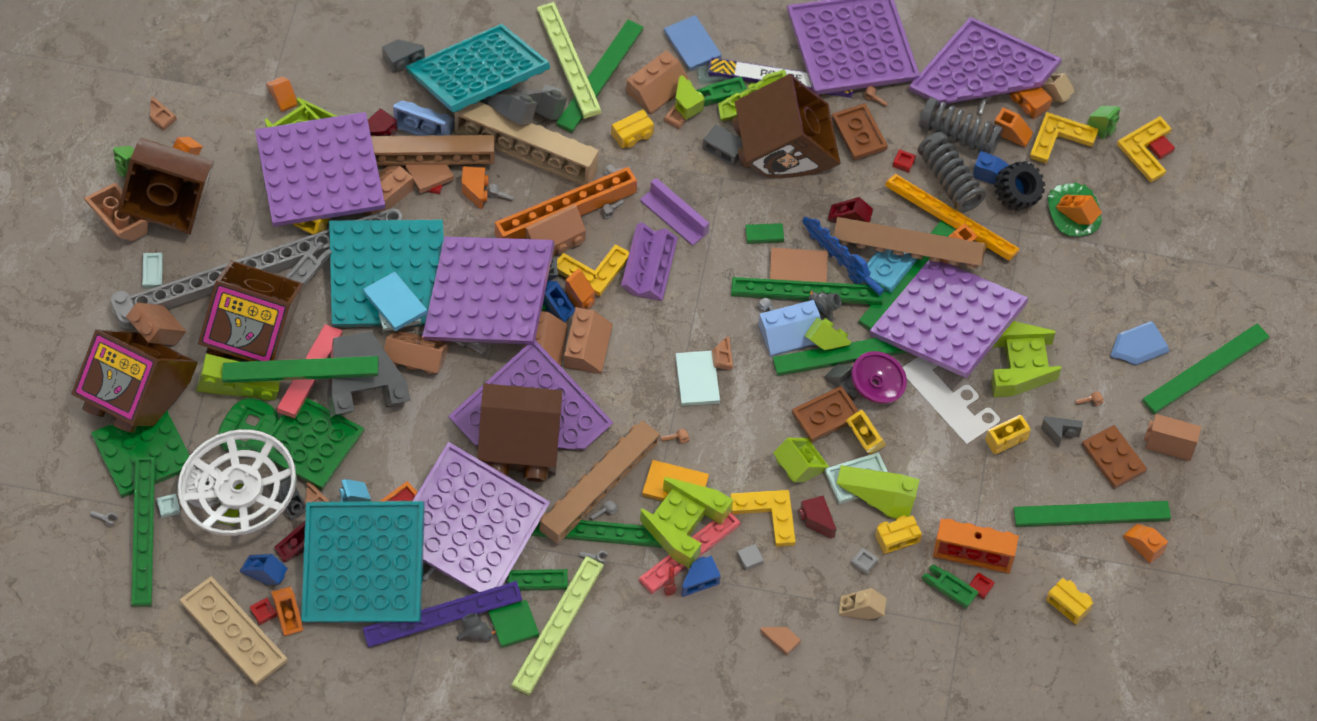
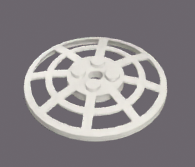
M255 430L228 431L205 441L189 456L179 476L178 495L180 503L189 519L205 531L222 536L248 534L267 526L285 510L295 491L296 469L287 448L271 435ZM254 439L265 442V445L260 453L250 450L237 451L235 440ZM227 442L229 453L218 457L210 465L200 460L209 450ZM272 447L276 448L284 456L289 466L288 469L278 473L274 463L267 457ZM239 457H251L256 460L250 466L240 464ZM231 459L232 466L226 468L221 473L215 470L220 464ZM265 463L273 475L262 479L258 470ZM195 465L203 471L198 485V492L186 493L187 479ZM210 475L216 479L215 490L204 491ZM291 476V485L287 497L283 503L276 502L275 499L279 492L280 480ZM274 483L271 497L266 498L262 496L263 486ZM237 484H244L242 489H234ZM218 497L222 505L214 512L207 504L206 499ZM199 500L203 509L210 517L205 522H200L191 512L187 501ZM255 502L264 505L257 512L248 515L247 507ZM229 508L239 509L240 513L239 518H229L222 515ZM269 508L276 510L264 521L249 527L250 520L262 515ZM217 520L226 523H241V529L219 530L211 528V526Z

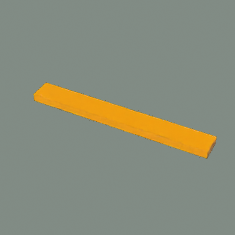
M894 174L886 181L885 186L955 229L966 223L978 236L975 241L987 244V248L1008 261L1018 254L1020 249L897 174Z

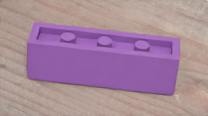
M655 178L651 181L650 191L640 200L646 207L691 245H695L708 234L709 222L660 180Z

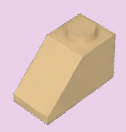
M1053 73L1041 86L1052 97V102H1066L1069 100L1070 95L1075 92L1065 73Z

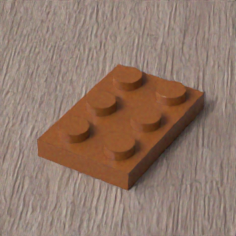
M866 103L832 113L831 118L853 160L887 150L888 145Z
M842 385L792 409L794 418L811 443L849 425L846 420L858 412V409Z
M1115 425L1082 442L1083 448L1114 489L1147 472V467Z

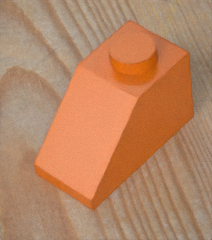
M578 268L566 279L565 294L575 308L589 309L595 302V290L583 272Z
M1136 524L1123 535V538L1150 564L1165 552L1168 541L1155 528Z
M291 587L272 591L271 595L283 635L286 636L303 631L295 595Z

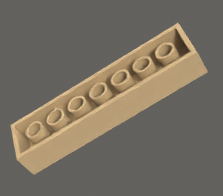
M481 102L468 105L461 111L454 112L456 134L494 135L495 150L581 185L592 182L598 171L599 150L579 143L575 139L562 136L558 132L547 130L541 125L533 123L520 125L506 118L491 106Z

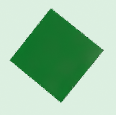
M527 599L488 611L501 648L539 637V631Z

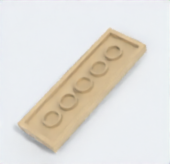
M212 576L180 599L181 605L255 686L288 662L285 655Z

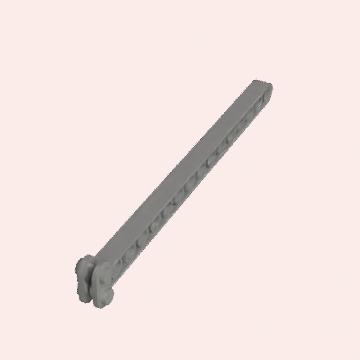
M392 208L358 220H402V213ZM329 229L236 260V262L270 273L294 267L318 242L325 243V245L315 255L316 258H319L326 250H330ZM229 263L131 296L125 291L114 293L111 302L119 326L124 330L135 328L126 316L137 302L163 305L169 309L211 295L215 285V281L212 280L217 279Z

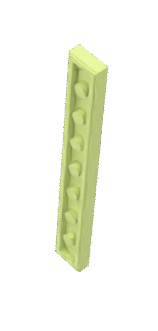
M552 2L537 7L539 16L583 118L601 114V108L555 3Z
M587 556L585 557L513 681L512 688L530 696L604 568V564Z

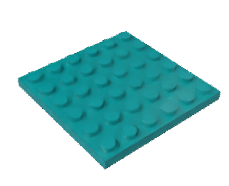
M502 23L406 66L407 72L452 112L461 111L468 105L476 104L486 97L494 96L499 91L509 89L513 85L527 81L530 77L542 74L551 68L549 61Z
M443 220L329 221L330 250L332 251L330 254L332 327H382L379 311L364 295L363 289L393 272H396L427 309L428 314L444 241ZM427 314L420 317V324L411 326H425Z
M306 502L301 621L421 622L425 502Z

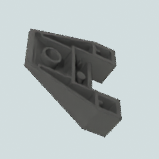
M509 88L497 92L494 96L486 97L482 101L506 118L524 125L532 122L535 112L550 120L559 119L563 113L567 98L562 96L561 92L557 90Z
M371 331L333 338L331 358L378 356L379 376L330 378L327 389L330 417L347 415L355 411L351 393L382 387L386 407L410 401L406 380Z

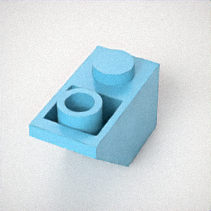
M347 479L341 480L342 488L339 489L341 502L371 501L364 482Z

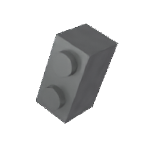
M715 124L703 139L702 149L734 166L740 159L738 150L743 147L740 136H735L726 128Z

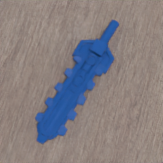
M806 216L803 218L802 222L810 233L811 239H816L821 248H826L831 258L834 256L838 260L840 267L844 266L847 268L848 276L854 284L865 282L878 295L884 292V289L870 277L871 271L868 270L867 262L857 254L851 255L845 245L841 246L839 244L838 238L830 235V230L821 227L819 220H813Z

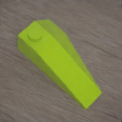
M786 70L767 74L756 84H750L748 89L741 93H735L719 103L721 121L733 120V118L737 117L734 101L786 76Z
M841 465L836 485L855 497L858 496L871 507L874 506L882 511L885 516L897 519L904 515L910 516L920 479L902 474Z

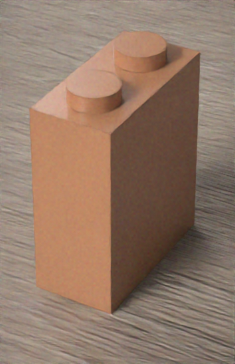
M137 302L126 316L148 343L176 345L186 333V330L163 305Z
M1156 414L1154 421H1149L1144 441H1147L1145 449L1191 461L1198 442L1201 426Z

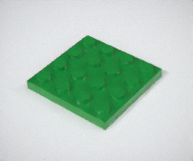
M306 398L295 418L283 414L268 435L280 441L287 448L295 465L296 477L305 482H310L316 488L323 491L364 433V428L343 416L330 417L329 409ZM262 442V444L259 446L256 452H261L265 445V442ZM272 447L267 457L275 466L283 470L288 469L289 466L284 456L276 448Z
M168 411L162 415L154 426H137L134 433L119 429L113 424L91 432V436L121 498L134 494L135 457H155V484L179 475L190 456Z

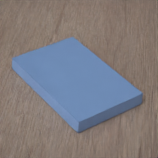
M696 15L664 28L665 35L689 72L709 64L711 57L721 59L720 51Z

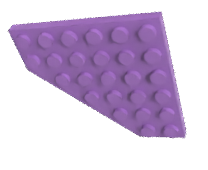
M970 17L920 73V77L911 83L909 89L911 92L928 100L931 97L936 98L940 101L938 104L940 105L942 102L949 104L1041 87L1059 67L1061 58Z
M536 340L534 345L528 344L486 382L487 384L563 390L558 449L585 450L613 425L612 420ZM483 385L448 416L475 446H478Z

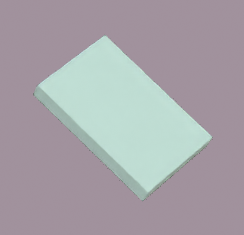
M712 351L676 353L681 406L720 404L716 368L713 366Z
M879 452L826 468L824 471L838 504L859 498L836 485L841 465L888 472Z

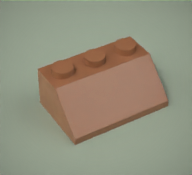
M666 50L627 79L626 93L651 115L676 96L679 76L683 75L686 80L689 79L679 60Z
M388 165L379 172L385 209L362 212L366 217L391 209L414 190L413 177L401 166Z
M116 183L84 198V201L118 238L134 241L147 234L149 221L117 212L123 190Z
M574 204L527 226L526 239L553 240L555 243L553 257L586 241V229L578 208Z
M576 307L564 355V367L602 374L613 324L594 310Z
M541 311L535 340L561 366L568 325L551 313Z
M397 330L393 331L386 338L384 351L394 365L402 364L411 370L418 368L424 370L425 373L435 374L443 367L450 342L424 340L421 335Z

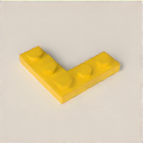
M1046 112L1029 158L1047 164L1057 136L1093 147L1099 129Z
M1161 116L1117 141V146L1150 183L1166 174L1164 167L1146 149L1149 143L1171 133L1172 128Z
M615 244L596 270L562 253L557 260L558 273L568 278L579 268L595 290V294L600 297L627 263L630 252Z
M789 490L731 493L730 498L733 499L732 514L771 512L775 547L795 546L796 541Z

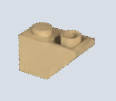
M872 588L841 596L839 615L866 620L882 617L885 615L887 598Z

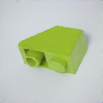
M681 75L678 81L675 109L687 120L703 111L705 99L702 93L697 92L693 87L691 81L686 80Z
M817 317L804 335L823 350L847 346L852 342L847 339L848 334L840 328L836 331L832 328L834 324L826 318L822 321Z

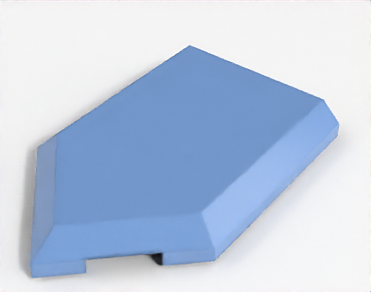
M1150 321L1119 333L1110 357L1114 359L1119 358L1128 361L1130 364L1138 365L1169 353V348L1154 322Z

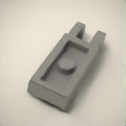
M318 242L301 258L287 274L286 278L304 283L305 286L323 266V263L328 260L332 251L326 250L317 259L315 255L324 247L322 242Z

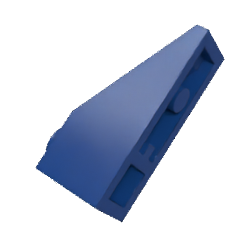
M980 151L974 166V178L994 185V182L997 181L995 177L999 174L998 172L1004 167L1009 166V164L997 156ZM1016 178V188L1021 194H1023V184L1018 178Z

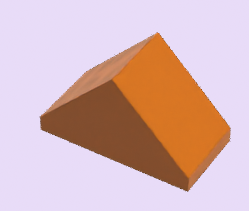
M280 77L266 83L281 112L297 106V100L289 79Z

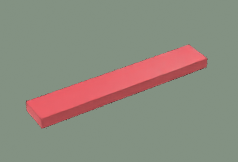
M325 324L305 359L329 358L331 356L333 338L341 337L342 330ZM317 379L293 380L278 405L277 412L295 418Z
M732 513L728 515L722 525L713 520L692 536L693 539L701 543L699 557L740 526L741 522ZM668 555L639 578V582L651 594H654L687 567Z

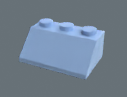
M403 100L393 106V114L397 120V129L416 136L451 135L454 129V118H451L449 115L440 114L429 108H423Z
M814 300L760 313L758 326L770 357L816 345L804 336L817 317L820 319V314Z

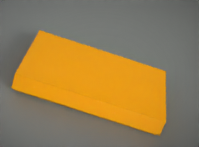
M652 460L642 496L663 501L668 495L667 492L663 491L665 477L706 487L709 474Z

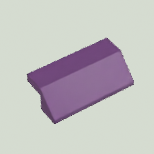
M643 222L638 223L621 286L633 296L658 301L663 300L678 237L666 228L654 232Z

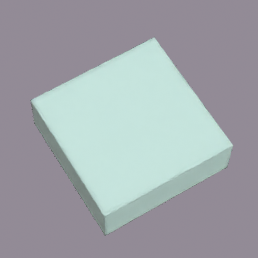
M176 494L157 498L161 518L181 514Z

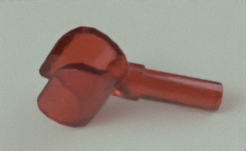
M669 567L670 584L664 585L665 595L674 594L677 590L674 583V567Z

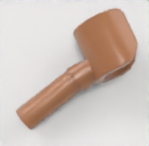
M868 86L864 94L865 99L869 101L875 100L886 107L888 103L875 95L876 89L874 87Z
M1096 391L1089 397L1075 401L1076 404L1093 401L1095 406H1099L1104 402V398L1100 392Z
M680 429L676 434L661 436V440L679 439L680 443L683 444L689 441V435L685 429Z

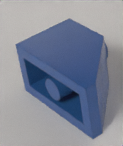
M547 281L543 303L549 313L565 323L574 314L575 307L557 281Z
M273 554L249 555L240 572L266 585H278L283 581L288 568Z
M712 556L700 557L692 563L682 585L681 594L683 597L720 584L721 575Z

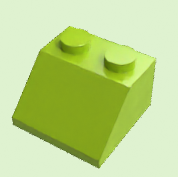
M788 437L773 452L777 458V463L786 470L788 478L793 482H806L823 473L826 468H829V465L808 438Z

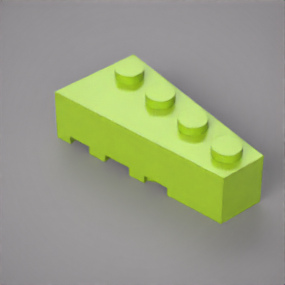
M206 354L200 369L196 392L264 400L276 399L280 381L223 383V363L239 361Z

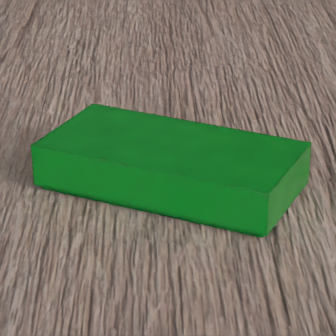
M783 223L745 225L747 244L784 242Z

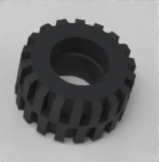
M1018 161L1001 169L995 177L997 181L994 182V187H996L994 192L999 196L997 198L998 201H1002V205L1004 207L1008 206L1009 210L1014 209L1015 211L1037 204L1043 197L1041 194L1045 193L1043 188L1045 181H1042L1044 177L1043 174L1040 175L1039 168H1034V164H1028L1027 161ZM1016 178H1018L1023 184V194H1021L1016 188Z

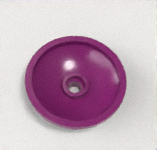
M878 351L864 353L857 358L852 366L851 377L855 388L864 398L878 404L895 402L903 395L906 389L907 377L903 367L895 358L886 353Z

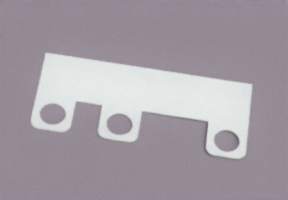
M920 357L905 365L903 369L907 379L966 444L1000 421L999 416L991 408H985L974 416L967 406L978 399L979 395L970 385H964L953 393L933 371L938 365ZM963 390H970L973 393V398L964 400L961 397V392ZM984 413H991L994 416V421L992 423H985L982 420V415Z

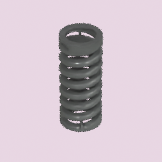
M934 97L928 100L920 117L918 125L920 128L922 127L927 131L933 129L934 133L944 132L948 138L951 137L953 142L960 140L962 146L969 144L971 150L978 148L979 153L982 151L993 155L1000 141L1003 127L993 124L991 128L993 132L985 143L991 126L990 121L985 123L983 130L976 139L982 122V118L978 117L967 136L973 114H968L962 128L958 132L964 110H959L955 121L949 128L955 106H950L945 119L940 125L946 103L942 102L940 104L938 112L931 121L932 113L936 112L934 108L936 105L938 106L940 101Z
M944 132L934 133L920 143L917 151L922 156L923 161L927 163L928 168L932 170L934 177L942 185L943 190L947 192L949 199L952 200L958 212H968L982 203L986 197V192L983 188H979V182L974 180V174L969 172V167L964 165L962 158H959V153L954 150L953 144L948 143L949 138ZM976 195V196L973 197L972 199L966 201V200H967L968 198H970L971 196Z

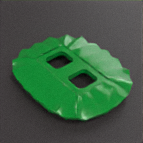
M1076 182L1072 184L1066 183L1064 185H1057L1054 189L1050 190L1048 196L1049 209L1052 219L1060 232L1067 236L1079 237L1092 234L1100 227L1102 222L1101 214L1091 225L1077 224L1056 208L1061 202V198L1065 195H1092L1100 208L1093 191L1086 185H1080Z
M254 398L240 400L232 406L225 416L218 435L234 430H255L269 434L278 421V414L271 405ZM249 415L260 419L256 426L245 422ZM248 439L247 441L235 440L237 451L250 450L256 452L262 444V441ZM227 442L220 444L224 450L229 451Z

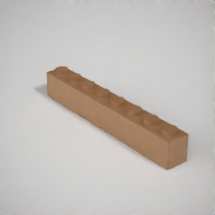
M494 135L371 136L377 165L495 164Z
M837 217L834 236L839 239L840 245L849 246L850 242L855 243L857 248L867 249V246L875 247L874 251L885 253V250L888 249L893 250L892 254L901 256L905 252L910 253L912 258L917 259L927 256L930 257L929 261L940 263L941 259L948 260V264L959 266L960 262L965 263L967 268L977 269L978 266L983 267L987 246L985 243Z
M643 420L638 425H633L628 432L629 434L625 438L621 437L613 450L609 449L605 453L604 459L592 466L591 472L588 475L584 474L578 481V484L575 487H571L562 500L559 499L554 504L553 509L549 513L543 514L540 519V531L558 544L658 444L660 433Z

